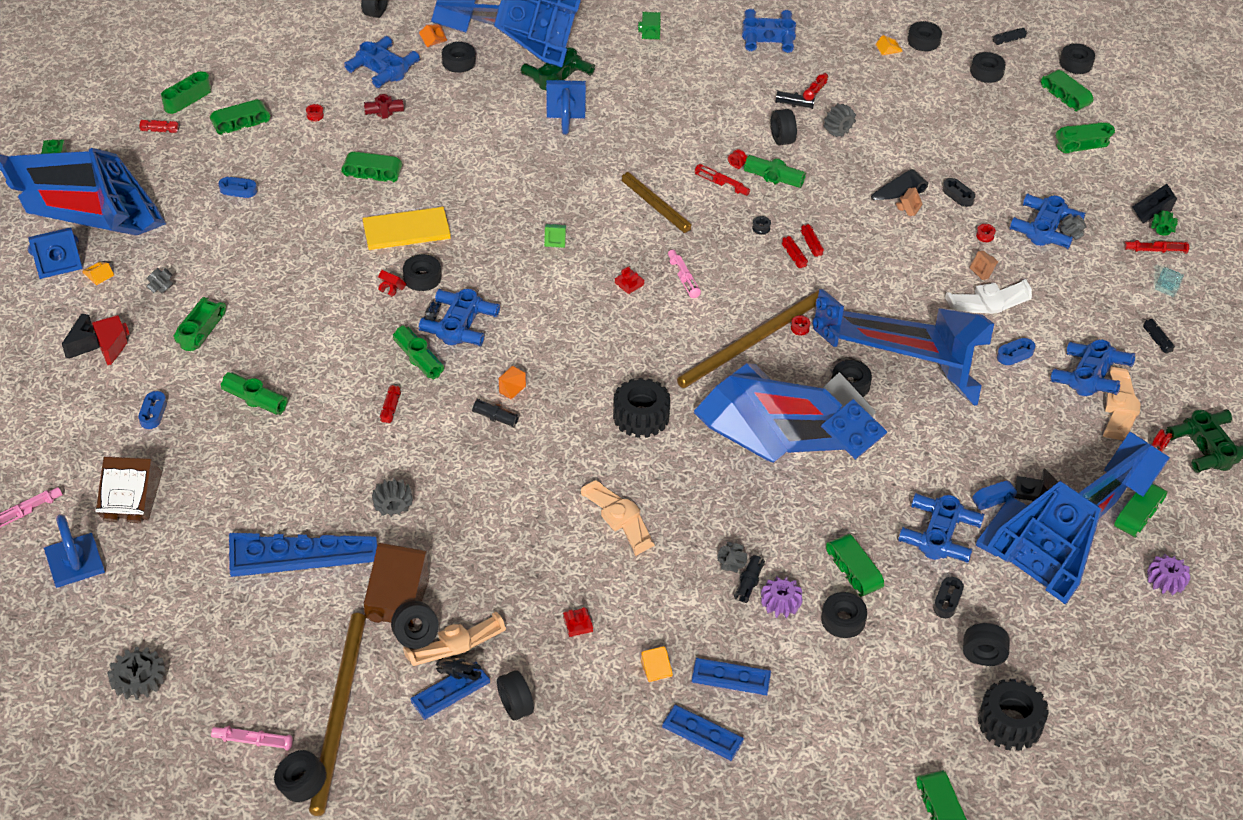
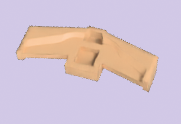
M1110 367L1108 373L1110 380H1119L1120 390L1117 395L1107 393L1105 412L1113 414L1103 437L1124 441L1140 413L1141 403L1135 396L1128 370Z
M597 480L582 487L581 495L603 508L601 510V517L614 531L623 529L635 556L655 546L640 516L641 510L634 502L620 498Z
M497 612L492 613L493 617L468 630L461 624L449 625L443 631L438 632L440 641L430 643L420 649L403 647V651L409 662L416 666L469 651L471 648L504 632L506 627L502 617Z

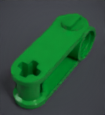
M1104 122L1065 126L1060 128L1055 134L1058 141L1056 145L1061 152L1066 154L1105 148L1109 146L1110 137L1114 135L1115 128L1110 123Z
M202 297L178 326L174 334L175 342L180 344V347L185 351L199 349L224 316L226 304L224 302L216 303L210 301L207 297Z

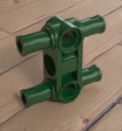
M566 47L567 51L562 68L545 63L540 68H536L528 63H524L520 73L532 78L539 85L540 89L547 91V80L565 81L566 78L577 70L591 76L595 71V64L582 60L581 56L577 54L576 49Z
M1228 409L1213 414L1204 410H1196L1183 423L1169 426L1166 429V434H1172L1171 441L1188 436L1203 453V457L1192 459L1191 466L1195 473L1211 468L1228 471L1233 465L1240 463L1243 459V444L1235 445L1220 426L1232 421V414Z

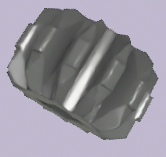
M837 103L835 107H831L829 112H826L827 117L824 118V127L832 136L843 137L845 133L848 134L849 130L853 128L852 125L856 122L854 119L856 113L847 104Z
M395 478L391 481L384 479L383 484H376V488L372 490L373 506L382 516L389 514L390 517L393 514L401 516V512L409 511V506L412 505L411 488L403 479L396 481Z

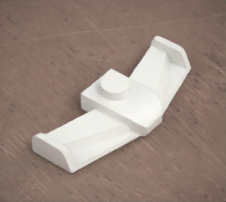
M1024 279L1020 283L1002 290L998 288L996 283L976 286L975 294H951L946 292L945 299L951 310L994 314L1032 299V290L1027 280Z

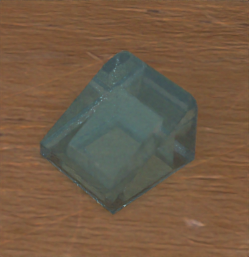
M1164 267L1155 290L1175 297L1180 289L1184 275Z

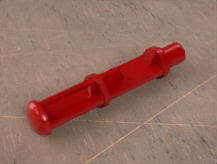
M827 73L818 75L816 81H813L804 91L803 97L805 100L811 101L828 81Z
M698 164L695 168L696 175L720 186L724 184L735 188L736 194L741 193L748 196L750 193V188L745 187L743 183L702 164ZM705 167L711 171L716 172V174L714 175L710 172L703 170L702 168ZM699 173H704L712 177L713 180H710L702 175H699Z
M1135 240L1134 242L1125 241L1124 249L1135 250V252L1157 251L1165 253L1169 251H1183L1180 253L1187 254L1190 249L1188 242L1155 241L1154 243H1142L1139 240Z

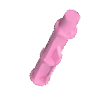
M670 250L668 252L670 264H676L680 271L677 275L691 298L699 297L701 290L681 256L677 255L675 250ZM691 280L694 281L697 288L693 287ZM684 282H687V284L689 285L691 289L690 292L686 288Z
M59 487L51 491L45 490L43 493L0 513V524H2L0 528L19 518H23L32 512V508L44 502L53 503L54 499L62 496Z
M230 726L224 728L213 727L211 731V737L221 738L224 742L229 740L257 744L258 747L264 745L285 748L286 751L290 750L293 744V737L289 734L283 736L264 733V731L255 732L233 729Z

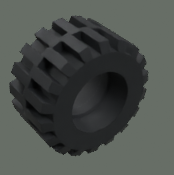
M638 378V380L630 379L628 383H622L621 387H618L616 393H614L613 419L615 425L619 426V430L621 432L626 430V435L629 436L635 434L636 438H640V435H645V438H648L651 433L655 436L659 434V430L663 431L665 425H668L671 400L666 387H661V383L658 381L653 382V379L649 378L648 380H643V378Z
M1005 679L999 680L998 684L993 683L984 694L978 714V724H981L980 730L982 733L987 732L986 739L989 742L992 739L995 740L994 745L1000 747L1002 744L1006 746L1005 750L1011 751L1012 747H1015L1016 751H1021L1023 746L1028 749L1032 747L1033 743L1036 744L1042 735L1049 714L1047 700H1043L1044 695L1041 692H1036L1035 686L1026 685V681L1016 682V679H1009V682H1006ZM1002 710H1015L1019 712L1024 718H1011L1007 716Z

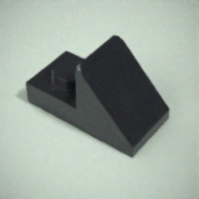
M1165 184L1133 205L1132 208L1142 223H1146L1154 217V214L1158 215L1163 210L1171 212L1177 197L1168 184Z
M81 313L62 342L66 358L70 359L100 348L97 335L93 333L94 328L90 315Z
M1043 469L1041 479L1017 476L1015 481L1017 494L1014 498L1035 501L1056 485L1058 481L1046 469Z

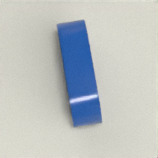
M224 177L218 183L220 193L224 195L250 198L257 194L256 182L250 179Z
M1020 338L1002 345L998 349L997 360L1003 365H1013L1028 359L1034 354L1035 343L1031 339Z
M153 391L146 395L138 415L141 427L153 429L160 424L167 406L164 393Z
M1003 481L980 489L973 495L972 500L979 510H984L1005 503L1010 496L1014 498L1017 490L1010 481Z

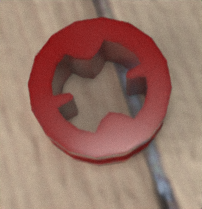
M311 104L306 107L307 119L310 121L323 119V107L319 104Z
M741 149L734 150L728 156L729 164L737 169H741L746 163L747 155Z
M981 224L977 228L976 237L982 242H991L994 240L996 229L990 224Z
M795 316L791 321V331L796 335H806L810 331L811 321L805 316Z
M1160 429L1153 440L1152 446L1159 447V450L1163 452L1169 444L1172 434H1165L1164 430Z

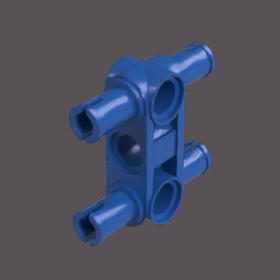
M751 8L744 12L745 19L742 23V38L746 42V50H756V42L782 43V50L786 53L794 50L793 41L796 38V22L792 20V12L790 10L782 11L781 19L756 18V11Z
M384 36L376 43L370 41L361 43L359 46L360 50L344 64L346 70L350 73L360 66H365L378 73L372 77V83L376 88H380L388 81L402 80L409 67L419 62L420 57L415 51H411L402 58L386 50L392 47L393 44L388 36Z
M1027 193L1023 206L1039 210V213L1034 222L1032 221L1031 223L1014 217L1010 230L1026 234L1028 239H1031V242L1039 246L1051 245L1053 243L1069 249L1073 237L1056 232V229L1061 220L1063 221V218L1072 214L1073 217L1080 215L1084 220L1086 213L1069 208V205L1060 196L1054 195L1042 199Z
M438 289L435 302L451 306L440 322H432L422 317L418 326L419 331L435 334L436 337L443 340L447 345L466 342L481 347L485 334L468 329L479 313L497 318L500 312V304L483 301L472 289H463L456 293Z
M1101 339L1095 340L1088 345L1070 341L1067 346V355L1082 357L1073 372L1054 368L1051 374V382L1070 385V388L1076 390V393L1080 396H1091L1098 391L1117 395L1120 390V381L1105 379L1104 377L1110 366L1114 363L1133 367L1135 353L1117 351L1108 341Z
M915 493L911 507L932 513L931 521L927 531L924 533L902 527L898 541L919 547V550L926 557L933 560L947 559L948 556L969 563L973 549L954 544L951 538L956 524L960 522L980 529L985 514L965 509L960 501L952 495H944L933 499Z

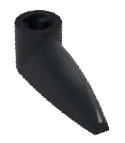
M911 169L873 193L871 200L899 198L904 196L909 188H916L918 194L927 189L928 181L916 170Z

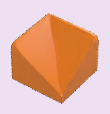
M426 25L419 32L427 47L447 41L440 25Z
M514 366L510 367L499 377V393L509 399H513L526 387L525 372Z

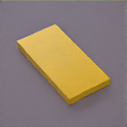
M444 207L362 218L368 250L451 239Z

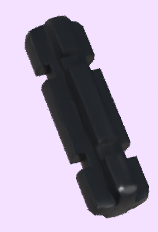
M1022 27L1003 32L1002 35L1001 33L995 34L993 42L996 45H1000L1003 42L1008 43L1016 41L1018 38H1026L1027 30Z
M433 300L429 302L425 311V320L430 319L433 322L436 319L441 306L439 302L435 303Z
M1152 318L1146 320L1143 327L1147 332H1150L1149 335L1158 346L1161 345L1160 349L1165 354L1173 352L1175 345L1160 326H1157L1156 321Z

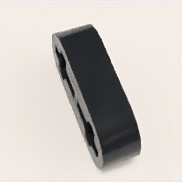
M955 178L944 180L942 188L944 194L963 207H970L974 204L976 197L974 191Z
M947 577L942 581L933 607L934 613L938 617L947 619L955 614L964 589L963 582L960 579ZM951 586H954L955 589L953 593H948L949 588ZM945 601L949 602L947 609L942 608Z

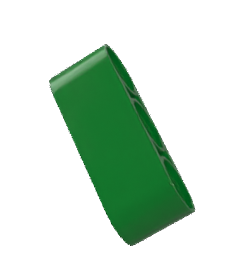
M1060 69L1041 78L1042 87L1048 89L1047 91L1056 98H1060V101L1068 107L1075 109V112L1093 103L1092 93Z
M204 71L195 72L165 89L161 93L164 111L168 114L177 113L207 96L211 92L208 73Z
M258 99L218 109L210 115V121L219 135L238 131L244 127L249 128L260 125L262 122L267 123L270 119L266 106Z
M349 152L346 155L341 171L346 177L372 178V180L392 181L394 183L398 180L403 164L399 158L394 156Z
M1152 484L1144 497L1136 492L1120 512L1114 527L1136 538L1137 532L1140 533L1148 523V518H1152L1158 510L1159 503H1163L1168 491Z
M851 534L843 535L826 543L828 555H832L834 558L832 560L840 571L847 575L845 578L854 590L859 591L860 594L858 595L860 597L884 587L882 574Z
M944 770L917 775L918 790L921 789L923 793L921 798L927 812H930L932 815L931 820H967L949 777Z

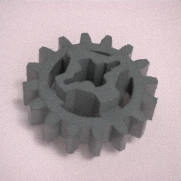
M135 647L133 653L126 649L125 656L117 655V663H110L111 671L107 672L111 689H115L117 696L123 693L126 700L131 695H134L135 700H139L141 694L149 697L150 690L157 692V684H164L163 676L166 675L163 658H159L156 651L150 654V650L147 647L143 652H140L139 648Z

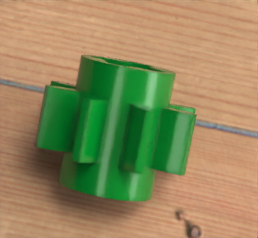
M1163 210L1158 215L1154 214L1151 228L1156 229V233L1159 235L1167 236L1171 232L1175 233L1176 226H1178V218H1173V212Z

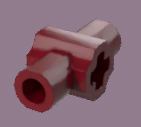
M379 94L375 101L364 102L365 115L376 114V116L382 119H387L393 115V112H404L403 99L392 100L391 96Z

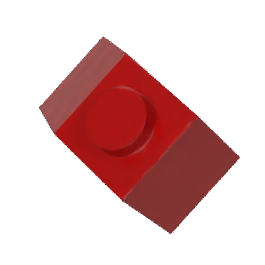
M118 315L92 322L107 366L112 365L128 344L126 336L129 335L126 322L121 323Z

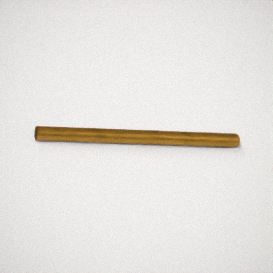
M819 290L677 378L678 385L681 388H687L789 324L795 316H801L816 307Z
M353 613L349 622L320 755V761L326 769V780L321 790L311 798L309 812L313 816H322L327 805L366 620L365 615L361 613Z

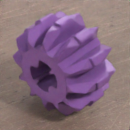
M1166 554L1161 557L1156 556L1147 570V575H1149L1148 582L1154 583L1153 590L1161 588L1162 595L1167 590L1172 596L1176 592L1182 593L1190 581V567L1184 565V560H1177L1175 555L1171 558Z
M776 576L774 581L768 580L766 586H763L761 590L762 607H766L767 614L775 611L776 618L780 613H783L786 618L789 616V613L795 615L798 608L802 605V589L797 587L796 580L789 582L788 577L781 580Z

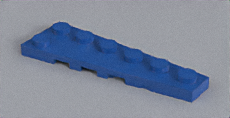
M229 533V572L231 577L370 563L374 562L377 538L374 536L339 537L334 535H322L320 538H308L307 535H298L297 538L284 537V534H274V537H260L258 533Z

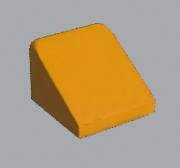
M882 35L875 44L882 55L902 52L898 42L885 35Z
M99 261L82 271L95 285L114 276L107 262Z
M665 646L641 653V664L648 682L673 676Z

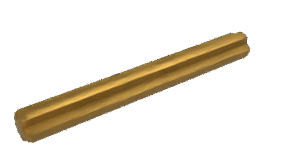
M626 172L621 176V181L683 233H687L692 229V224L630 172Z

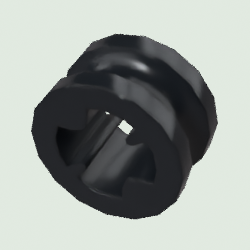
M765 216L755 217L752 230L760 235L769 233L771 220Z

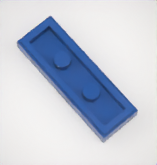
M1010 496L979 537L976 546L997 557L996 554L986 547L998 529L1028 505Z
M696 658L692 683L767 696L771 671Z
M482 668L480 670L474 669L475 671H481V676L477 680L468 678L455 679L449 676L410 698L411 703L422 718L426 720L489 684L490 678Z
M674 705L662 726L730 761L734 759L744 742L743 737L678 705Z

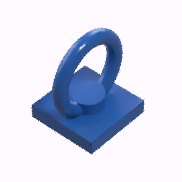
M547 80V118H561L562 134L568 135L570 118L585 119L586 81Z
M71 227L28 237L30 244L27 250L34 257L40 279L82 269L76 247L79 239L73 234Z
M59 514L56 517V522L63 542L43 547L55 587H62L105 573L93 534L88 533L72 538L65 515Z

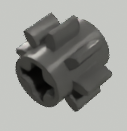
M1070 214L1063 218L1061 230L1065 235L1072 236L1075 240L1084 236V229L1087 226L1080 215L1073 217Z
M157 267L146 278L150 282L147 287L153 293L158 290L162 294L173 284L170 280L173 275L166 268L161 271Z
M727 542V546L720 548L717 560L722 563V570L738 573V569L746 565L747 553L742 551L743 545Z

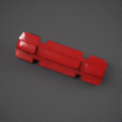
M140 120L139 123L140 131L148 132V130H151V132L167 133L169 131V133H177L179 130L177 121H170L168 123V121L151 120V122L149 120Z
M810 224L802 225L801 233L809 248L812 249L813 256H822L824 248L820 244Z
M791 236L784 237L782 245L787 249L786 251L791 259L796 261V266L799 269L807 267L808 260Z
M391 385L388 388V394L380 413V421L383 423H391L393 420V414L399 401L397 399H399L401 394L399 386Z

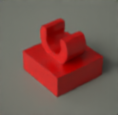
M629 266L621 271V275L615 278V284L627 294L644 286L645 282Z
M381 270L378 278L383 281L380 283L378 290L383 293L386 288L390 287L388 295L391 297L396 294V288L403 290L406 286V283L400 277Z
M582 607V609L563 612V619L569 637L593 632V625L587 608Z

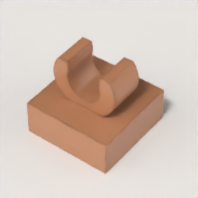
M909 188L905 195L900 197L901 202L896 203L897 208L900 211L905 210L909 216H915L923 205L916 188Z
M978 251L970 269L982 280L989 279L999 261L993 256H989L985 251Z

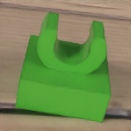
M546 224L544 246L565 248L566 225Z

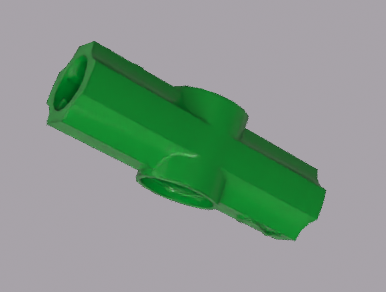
M749 155L744 165V171L762 176L766 182H773L774 185L782 182L801 188L806 178V172L788 167L780 159L768 161Z
M404 325L398 327L393 334V340L409 357V362L417 366L427 378L434 380L440 377V374L444 371V365L428 349L426 340L418 338L409 327Z
M227 372L220 384L222 390L245 400L248 406L260 407L275 415H281L288 403L287 397L263 387L262 381L256 378L246 379L233 372Z

